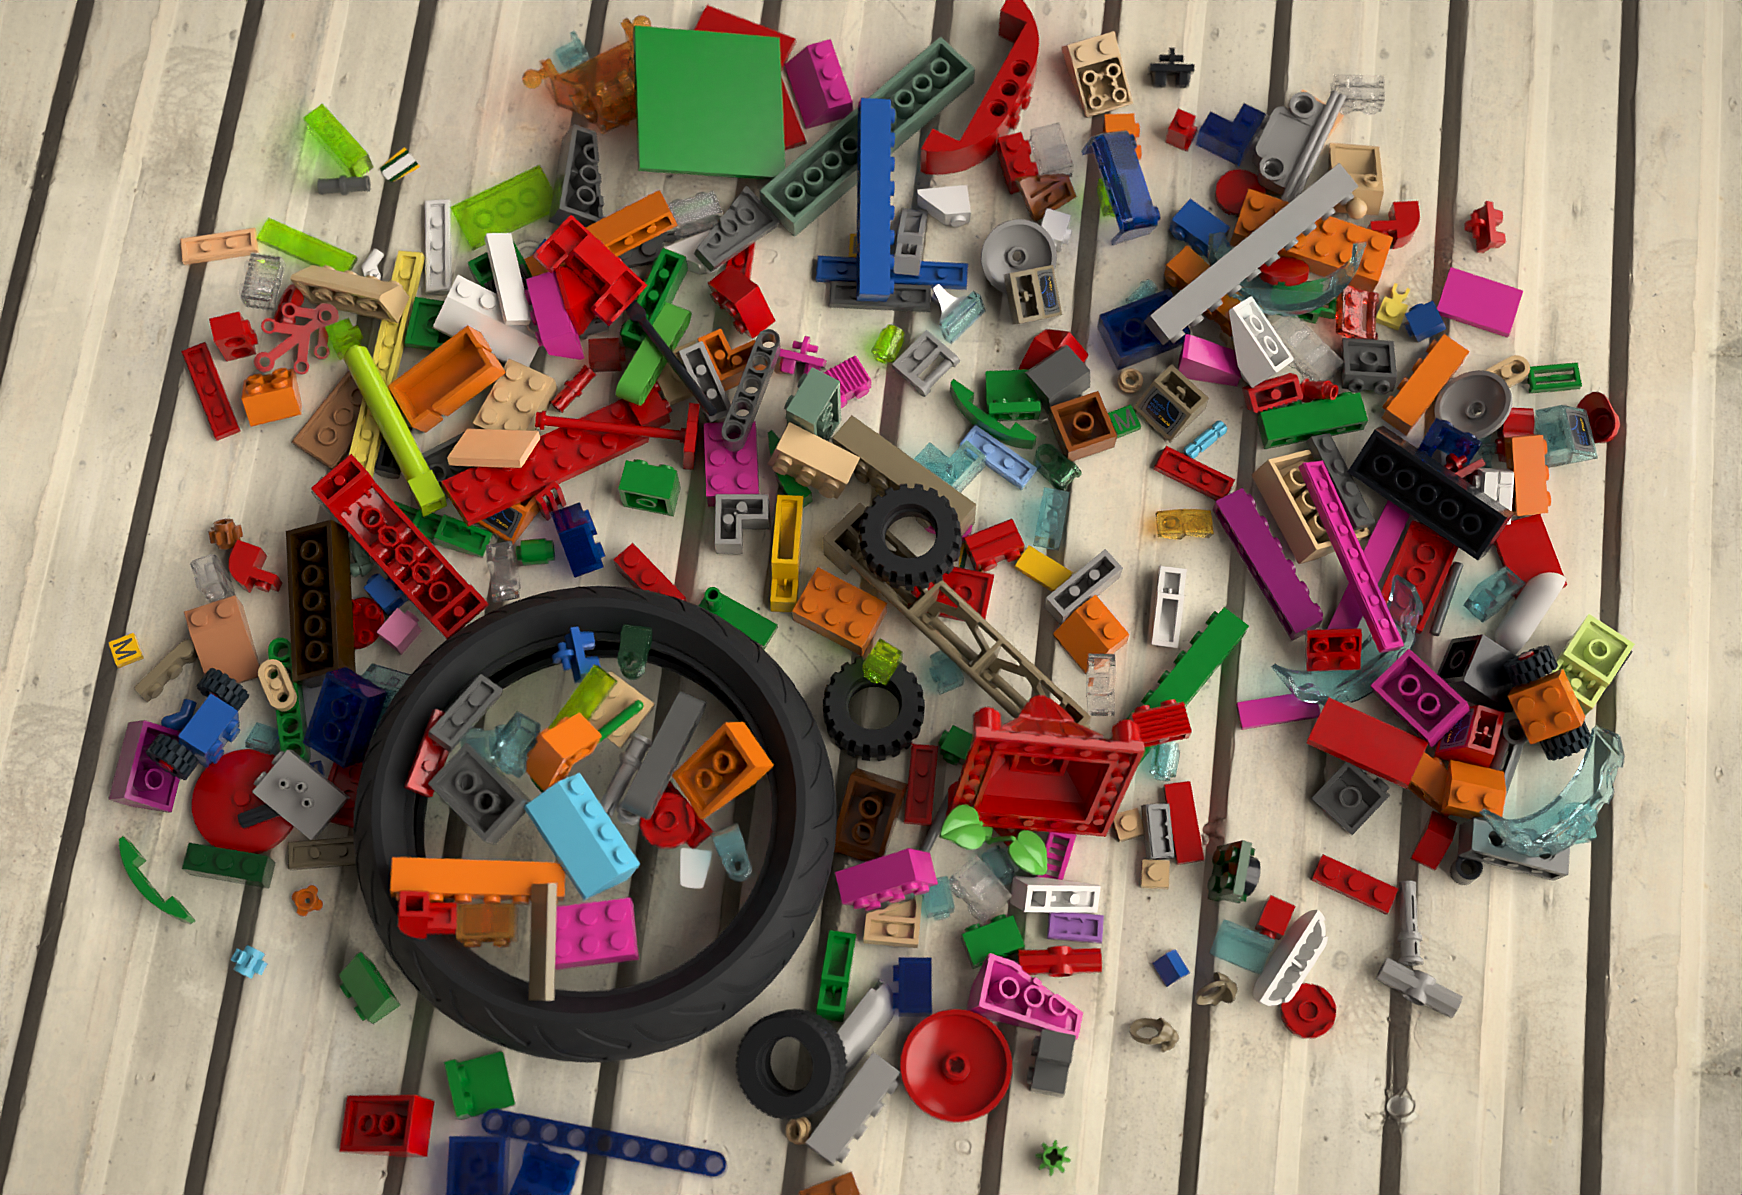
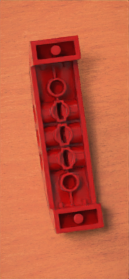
M1006 0L1000 10L998 36L1015 44L960 141L932 128L921 148L920 172L929 175H944L968 170L985 161L997 150L998 137L1006 136L1011 129L1015 130L1020 121V112L1022 110L1026 111L1032 97H1030L1036 78L1039 55L1037 24L1024 0Z
M352 454L311 487L312 491L350 535L446 639L461 630L489 605L479 592L465 581L379 487L369 472Z

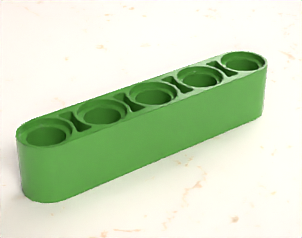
M667 302L652 326L672 352H674L689 326L692 312ZM647 335L616 388V397L640 406L646 400L667 364L666 359Z

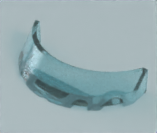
M1224 232L1209 234L1208 262L1211 267L1232 250ZM1367 242L1353 243L1352 257L1339 269L1325 277L1304 282L1300 285L1285 286V282L1271 285L1261 280L1257 275L1250 282L1245 278L1239 283L1242 288L1232 297L1243 302L1252 296L1263 314L1295 316L1319 309L1335 299L1351 282L1358 270Z
M1398 574L1392 579L1387 607L1404 643V647L1400 650L1379 653L1370 634L1361 646V670L1298 671L1281 667L1276 663L1271 668L1291 693L1304 702L1324 706L1328 697L1341 703L1346 701L1353 703L1373 693L1371 685L1408 649L1412 650L1415 644L1416 637L1414 634L1419 615H1423V603L1415 586Z
M1598 725L1593 727L1586 752L1576 773L1563 791L1552 802L1536 813L1519 819H1505L1487 809H1483L1480 811L1481 815L1511 849L1530 857H1539L1542 854L1549 853L1554 855L1566 850L1592 829L1598 821L1597 814L1603 804L1609 805L1615 793L1613 783L1618 767L1623 768L1625 758L1621 736Z

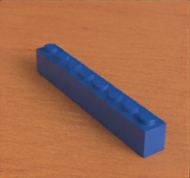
M861 98L857 109L856 301L886 302L890 294L894 293V279H890V269H894V254H890V245L894 244L895 234L894 230H890V221L894 220L895 207L890 205V196H894L895 182L891 181V172H894L895 157H891V148H894L895 133L891 132V124H894L895 108H891V99Z

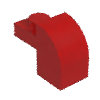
M1418 201L1393 202L1388 213L1389 220L1370 221L1367 229L1393 237V249L1405 246L1413 238L1420 222Z
M237 539L229 557V570L236 582L249 593H251L253 587L264 592H269L270 589L279 592L283 584L276 574L261 570L267 558L263 549Z
M400 891L398 927L404 934L421 939H426L427 933L456 934L457 903L429 902V891Z

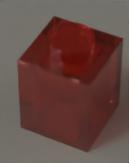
M619 337L588 339L589 365L593 372L622 371V362H626L625 346L621 347Z

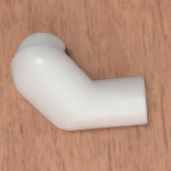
M373 249L362 264L363 277L371 275L379 280L381 279L377 265L384 255L379 250Z

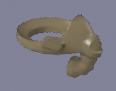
M1215 972L1213 974L1214 982L1203 986L1195 995L1196 1002L1199 1005L1212 1004L1216 1006L1220 1001L1230 1004L1236 999L1238 988L1237 984L1229 979L1228 976ZM1219 986V988L1212 994L1202 996V994L1207 990Z
M1161 1017L1159 1019H1138L1130 1026L1132 1039L1149 1045L1162 1043L1161 1052L1171 1050L1179 1040L1177 1031ZM1150 1027L1157 1030L1158 1034L1152 1038H1142L1136 1032L1141 1028Z

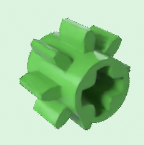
M1054 1140L1049 1148L1045 1143H1042L1041 1146L1045 1152L1035 1155L1036 1158L1042 1159V1164L1038 1169L1041 1170L1046 1167L1049 1169V1176H1052L1056 1169L1063 1174L1065 1172L1062 1166L1063 1162H1071L1070 1158L1064 1156V1152H1066L1068 1147L1065 1146L1062 1149L1057 1147V1140ZM1052 1151H1055L1056 1157L1060 1158V1161H1057L1055 1165H1050V1160L1046 1159V1156L1050 1155Z

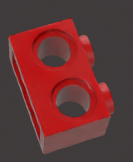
M240 311L209 319L214 343L227 362L256 355L255 345L258 344L256 332L254 329L252 330L249 320H244Z

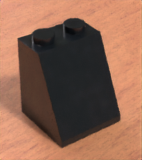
M1484 634L1452 639L1437 675L1464 700L1504 713L1513 711L1508 695L1515 686L1512 685L1504 664L1516 655Z

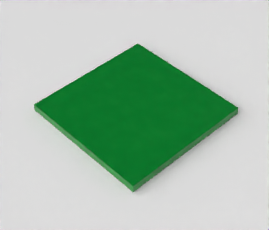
M634 26L633 47L638 171L773 180L786 169L780 39L778 37Z

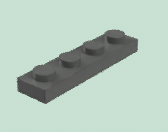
M1330 433L1310 437L1306 444L1314 460L1324 462L1353 530L1372 526L1375 520L1352 475L1347 472V465Z

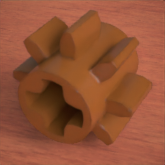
M229 518L215 521L213 523L214 527H211V531H208L210 543H216L218 549L221 550L234 548L237 539L241 540V537H243L241 525H235L233 519Z

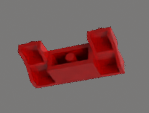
M572 215L532 255L551 274L564 262L601 297L590 310L608 326L647 287L643 280Z

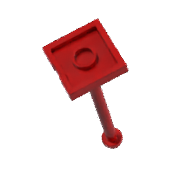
M689 403L687 427L681 428V430L547 416L544 410L536 412L535 427L540 428V430H544L545 426L679 440L681 444H684L683 469L693 470L700 404Z

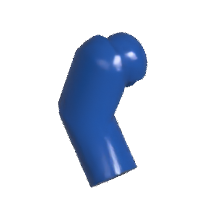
M184 699L180 712L165 716L161 720V726L176 731L185 728L192 719L197 703Z

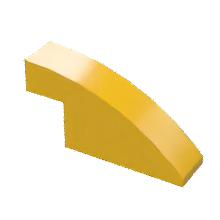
M777 495L771 560L772 585L770 608L773 612L792 613L793 608L798 602L803 496Z

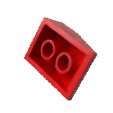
M347 1095L339 1152L395 1157H427L435 1101L417 1095Z

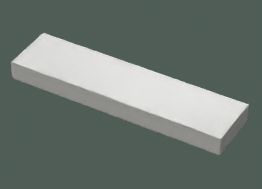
M450 199L426 200L425 292L426 295H445L449 293L452 287Z
M486 233L484 239L504 325H529L531 316L511 233Z

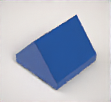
M1176 949L1164 954L1152 963L1166 987L1190 974Z

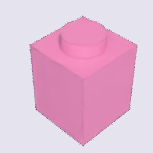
M397 608L377 633L385 643L402 655L422 630L417 623L419 619L408 610L403 613Z

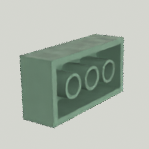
M812 367L808 374L804 373L800 378L797 386L799 389L795 396L790 395L784 407L786 409L785 419H787V425L791 422L829 442L841 422L840 381Z

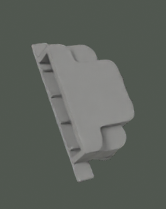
M1332 91L1325 105L1316 101L1315 97L1308 92H1298L1292 96L1289 109L1280 106L1273 110L1271 116L1266 114L1260 127L1264 131L1261 137L1255 136L1250 147L1251 150H1254L1252 161L1259 168L1257 179L1262 187L1282 195L1281 200L1287 202L1293 201L1301 194L1346 98L1345 95Z

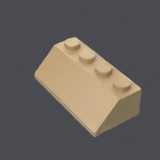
M311 265L292 274L290 278L312 304L328 303L338 310L399 323L409 300V296L404 291L403 286L396 281H380L371 275L366 277L358 276L349 270L344 272L336 271L327 265L322 267Z

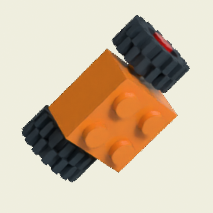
M1544 645L1536 649L1532 648L1527 652L1521 653V655H1516L1513 659H1509L1504 664V668L1512 685L1515 686L1511 689L1508 698L1530 745L1540 742L1547 759L1555 761L1563 759L1565 756L1569 757L1573 753H1578L1581 749L1587 748L1588 745L1592 744L1593 738L1584 721L1585 715L1564 670L1552 671L1557 669L1558 664L1550 646Z

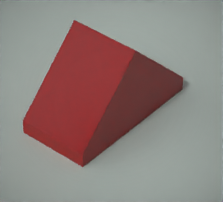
M1432 811L1410 859L1435 871L1453 841L1457 822Z

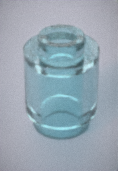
M1173 741L1154 746L1150 773L1154 775L1155 779L1170 781V778L1176 777L1180 757L1178 743Z

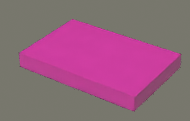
M1450 267L1437 310L1440 316L1508 338L1524 290Z

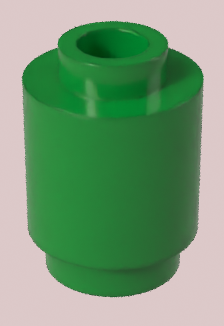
M546 538L521 540L520 546H516L517 561H522L523 566L549 564V561H555L553 540H547Z

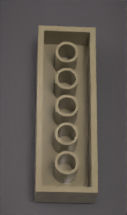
M853 415L849 417L832 437L834 445L860 457L853 471L855 477L863 484L869 483L873 486L881 497L885 495L884 490L890 487L893 488V491L899 490V484L907 483L908 488H914L915 484H921L924 490L928 491L931 487L938 491L939 497L945 496L950 501V506L954 507L958 514L961 536L965 534L971 525L975 524L976 503ZM916 517V521L922 527L929 528L931 524L928 521Z

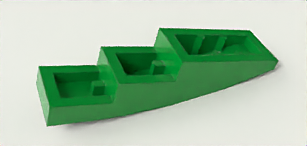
M394 501L432 544L483 558L493 533L473 525L467 527L465 522L445 514L440 516L431 513L423 517L420 509L417 510Z

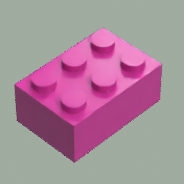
M756 421L752 425L744 447L735 452L727 450L723 445L721 431L724 422L704 423L706 498L708 507H715L716 494H759ZM733 432L730 433L727 437L730 439H737L740 436V434Z
M1410 649L1400 656L1371 685L1373 693L1421 739L1429 742L1428 745L1431 748L1470 711L1468 703Z
M910 848L835 872L842 904L853 906L854 909L865 908V911L880 908V903L889 901V903L903 901L905 900V895L910 893L914 895L927 893L930 891L929 887L938 885L931 854Z
M630 898L556 907L555 970L639 960L634 907Z

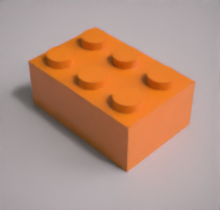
M817 567L793 608L792 616L793 621L863 656L887 613V603Z

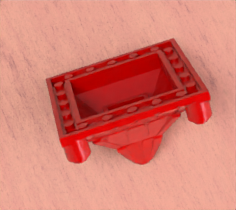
M1036 695L1029 698L1019 717L1002 726L1001 714L991 707H982L973 714V739L961 770V775L958 781L948 787L946 817L957 806L968 805L977 811L979 821L984 823V827L1106 837L1145 752L1144 742L1140 740V727L1131 720H1121L1112 727V739L1104 738L1102 734L1074 722V719L1065 709L1044 695Z

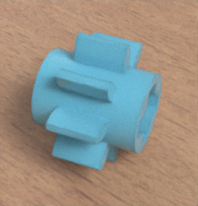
M246 945L244 950L237 948L231 958L236 963L233 970L252 979L255 973L262 975L267 966V963L262 961L265 954L249 945Z

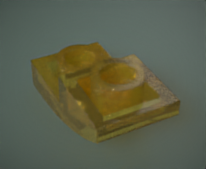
M1175 509L1157 511L1155 513L1158 537L1181 540L1185 536L1210 538L1214 534L1211 510Z

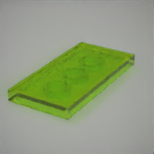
M538 165L451 206L450 209L473 251L486 245L484 239L486 233H511L549 215L554 190L541 166Z

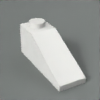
M1013 877L1010 903L1024 912L1097 913L1101 886L1043 877Z

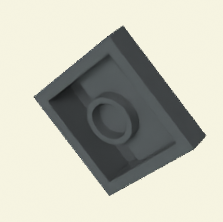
M1342 338V389H1349L1352 393L1374 390L1380 395L1386 394L1389 391L1393 392L1397 380L1394 341Z
M1345 762L1312 799L1346 831L1353 835L1388 799L1390 794L1387 790L1390 787L1379 777L1373 780L1366 770Z

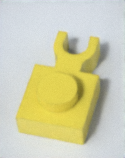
M1394 283L1390 293L1391 299L1384 297L1374 322L1398 331L1409 306L1402 302L1406 300L1410 289L1407 288L1403 295H1399L1396 292L1398 284Z

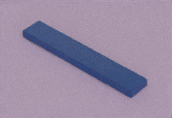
M818 255L816 282H856V257ZM921 261L919 276L896 274L894 269H890V279H894V284L931 285V288L939 284L943 289L967 290L968 263Z

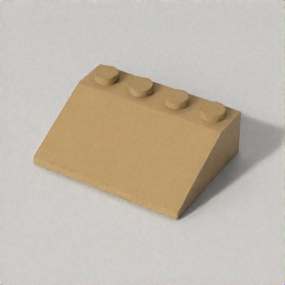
M1310 450L1268 459L1251 474L1298 564L1313 561L1335 552L1298 468L1302 463L1315 461ZM1368 528L1354 531L1358 541L1371 535Z

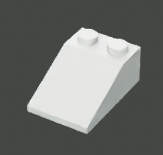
M1252 296L1229 310L1238 368L1244 381L1249 383L1252 388L1294 360Z

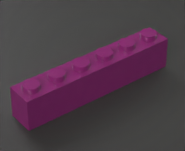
M1242 487L1215 501L1212 510L1291 641L1305 635V630L1318 628L1323 621V612L1317 603L1312 602L1307 585L1304 581L1298 579L1293 562L1290 559H1286L1282 553L1283 548L1277 537L1273 538L1268 530L1269 524L1263 515H1259L1255 508L1256 503L1249 493L1246 494Z

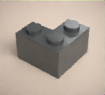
M1042 1029L1039 1036L1035 1035L1031 1049V1056H1036L1034 1067L1028 1068L1026 1083L1031 1084V1092L1057 1097L1065 1095L1076 1035Z

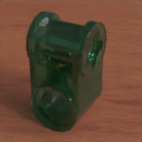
M1046 443L1037 448L1033 465L1037 467V471L1055 489L1064 493L1075 477L1079 478L1082 475L1081 470L1073 461L1057 450L1055 446ZM1048 455L1052 461L1048 463L1043 462L1039 456Z
M624 624L622 627L618 665L626 679L637 680L645 672L648 652L652 642L651 627ZM632 661H636L631 667H627V665H631Z

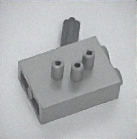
M293 750L281 751L271 762L274 767L269 773L263 772L254 782L256 788L252 792L266 804L239 813V824L245 829L281 815L310 840H315L350 797Z

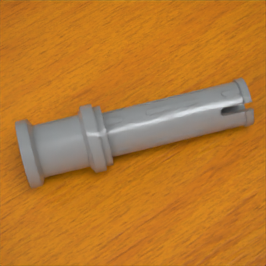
M635 732L631 733L630 737L632 739L625 752L620 754L619 761L621 763L600 801L601 806L607 815L613 816L633 774L641 767L642 760L653 743L651 740Z
M1401 881L1398 883L1401 932L1397 936L1398 941L1401 943V958L1398 960L1403 966H1418L1423 964V958L1420 957L1422 935L1418 932L1416 882Z

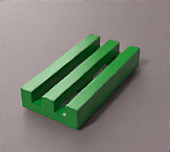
M1578 362L1530 366L1527 383L1530 385L1529 394L1580 389L1582 382ZM1573 371V374L1564 375L1556 374L1541 377H1535L1534 375L1542 373ZM1571 380H1575V381H1572V382H1561V383H1549V384H1538V385H1536L1537 383H1548V382H1559V381H1571Z

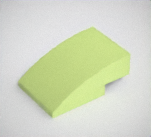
M1590 614L1581 623L1556 659L1557 669L1552 671L1564 670L1584 715H1587L1594 708L1605 688L1611 683L1635 644Z

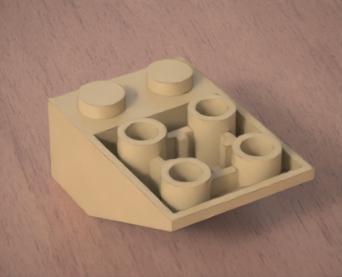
M1114 31L1061 47L1068 73L1086 118L1133 104Z

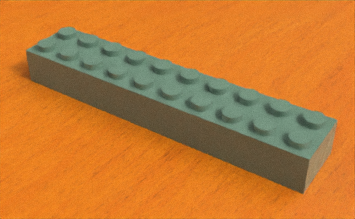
M939 37L869 97L874 99H891V108H895L894 124H891V132L895 133L894 148H891V154L974 83L975 68L942 37ZM858 107L760 190V200L794 237L857 184Z

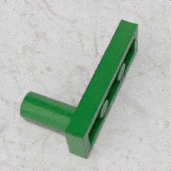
M716 587L708 588L699 604V607L721 617L741 630L763 649L767 647L778 629V624L720 593V590Z

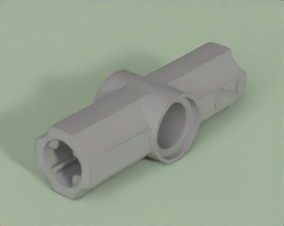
M1389 958L1385 959L1377 974L1376 980L1403 993L1402 996L1408 1001L1419 1006L1426 1005L1449 1018L1454 1017L1462 1002L1463 996L1436 983L1435 978L1419 970H1411Z

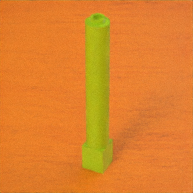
M355 345L347 349L343 360L406 479L410 492L423 517L446 507V497L434 473L428 467L369 351L364 346Z

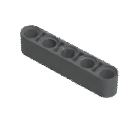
M765 329L758 334L722 426L723 445L729 451H739L746 444L780 355V337L772 329ZM766 342H772L775 344L773 347L766 348L763 346V344ZM759 364L766 366L764 370L754 369ZM748 387L758 389L755 393H747L745 391ZM739 410H747L749 412L746 416L736 414ZM733 432L740 434V436L737 439H730L727 437L730 433Z
M682 691L679 692L624 798L622 809L646 820L650 819L706 708L705 701Z

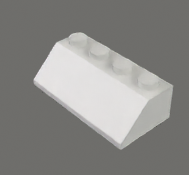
M457 275L433 325V329L453 337L468 325L482 333L492 349L491 353L499 361L506 364L508 359H511L529 367L539 347L535 332L539 331L538 325L534 326L532 319L529 325H504L498 295Z

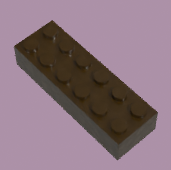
M333 520L286 531L293 682L311 689L356 678L348 531L343 525Z

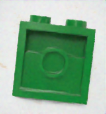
M415 297L405 339L406 347L433 352L452 338L433 329V325L445 301Z

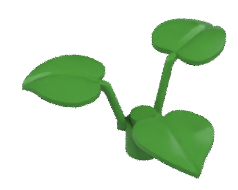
M968 805L957 806L946 817L940 831V838L969 850L978 849L984 842L990 845L995 842L1010 841L1012 843L1007 849L1008 855L1016 866L1038 876H1043L1047 872L1046 847L1043 840L1034 832L1023 830L1017 834L1016 838L1014 836L993 838V828L984 827V823L979 821L977 811Z

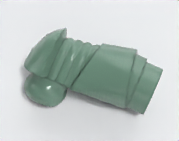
M350 536L349 549L355 563L350 564V573L352 577H357L358 575L363 577L372 570L374 563H371L367 552Z

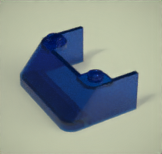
M1127 130L1094 135L1081 150L1082 155L1094 152L1120 230L1111 240L1112 245L1150 234L1157 227L1158 221L1161 219L1158 207L1153 206L1135 151L1137 148L1136 139Z

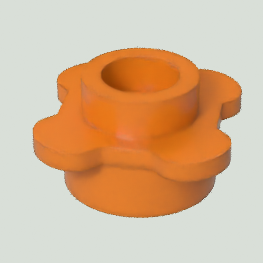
M309 885L307 888L295 891L292 894V900L298 907V915L304 917L307 916L308 912L322 909L323 902L318 898V888L316 886ZM307 898L310 899L309 903H305Z

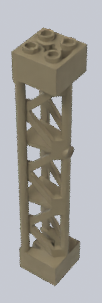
M861 503L857 504L823 537L824 555L845 575L854 568L1014 719L1019 717L1027 700L998 674L1001 669L1025 677L1036 695L1046 696L1040 685L1041 683L1061 702L1060 706L1074 719V722L1091 729L1089 724L1092 717L1069 695L1061 691L943 580L937 584L932 581L934 586L929 591L927 588L921 589V586H917L921 594L916 598L910 591H906L904 586H899L896 589L890 587L889 582L883 583L877 579L876 574L871 573L867 567L859 543L860 520L864 519L863 512L866 508ZM887 530L885 539L897 549L896 551L889 549V551L903 558L917 557ZM939 590L958 607L955 608L937 602ZM940 613L962 619L966 622L981 648L979 655L938 618ZM978 626L996 641L991 648L988 646ZM1001 647L1020 665L997 658Z

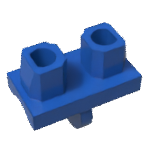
M572 627L569 629L570 633L564 637L565 642L558 644L559 652L553 654L552 659L554 663H562L563 671L572 670L574 683H582L587 676L598 674L601 666L597 656L585 658L584 650H591L595 647L593 632H580L579 627Z

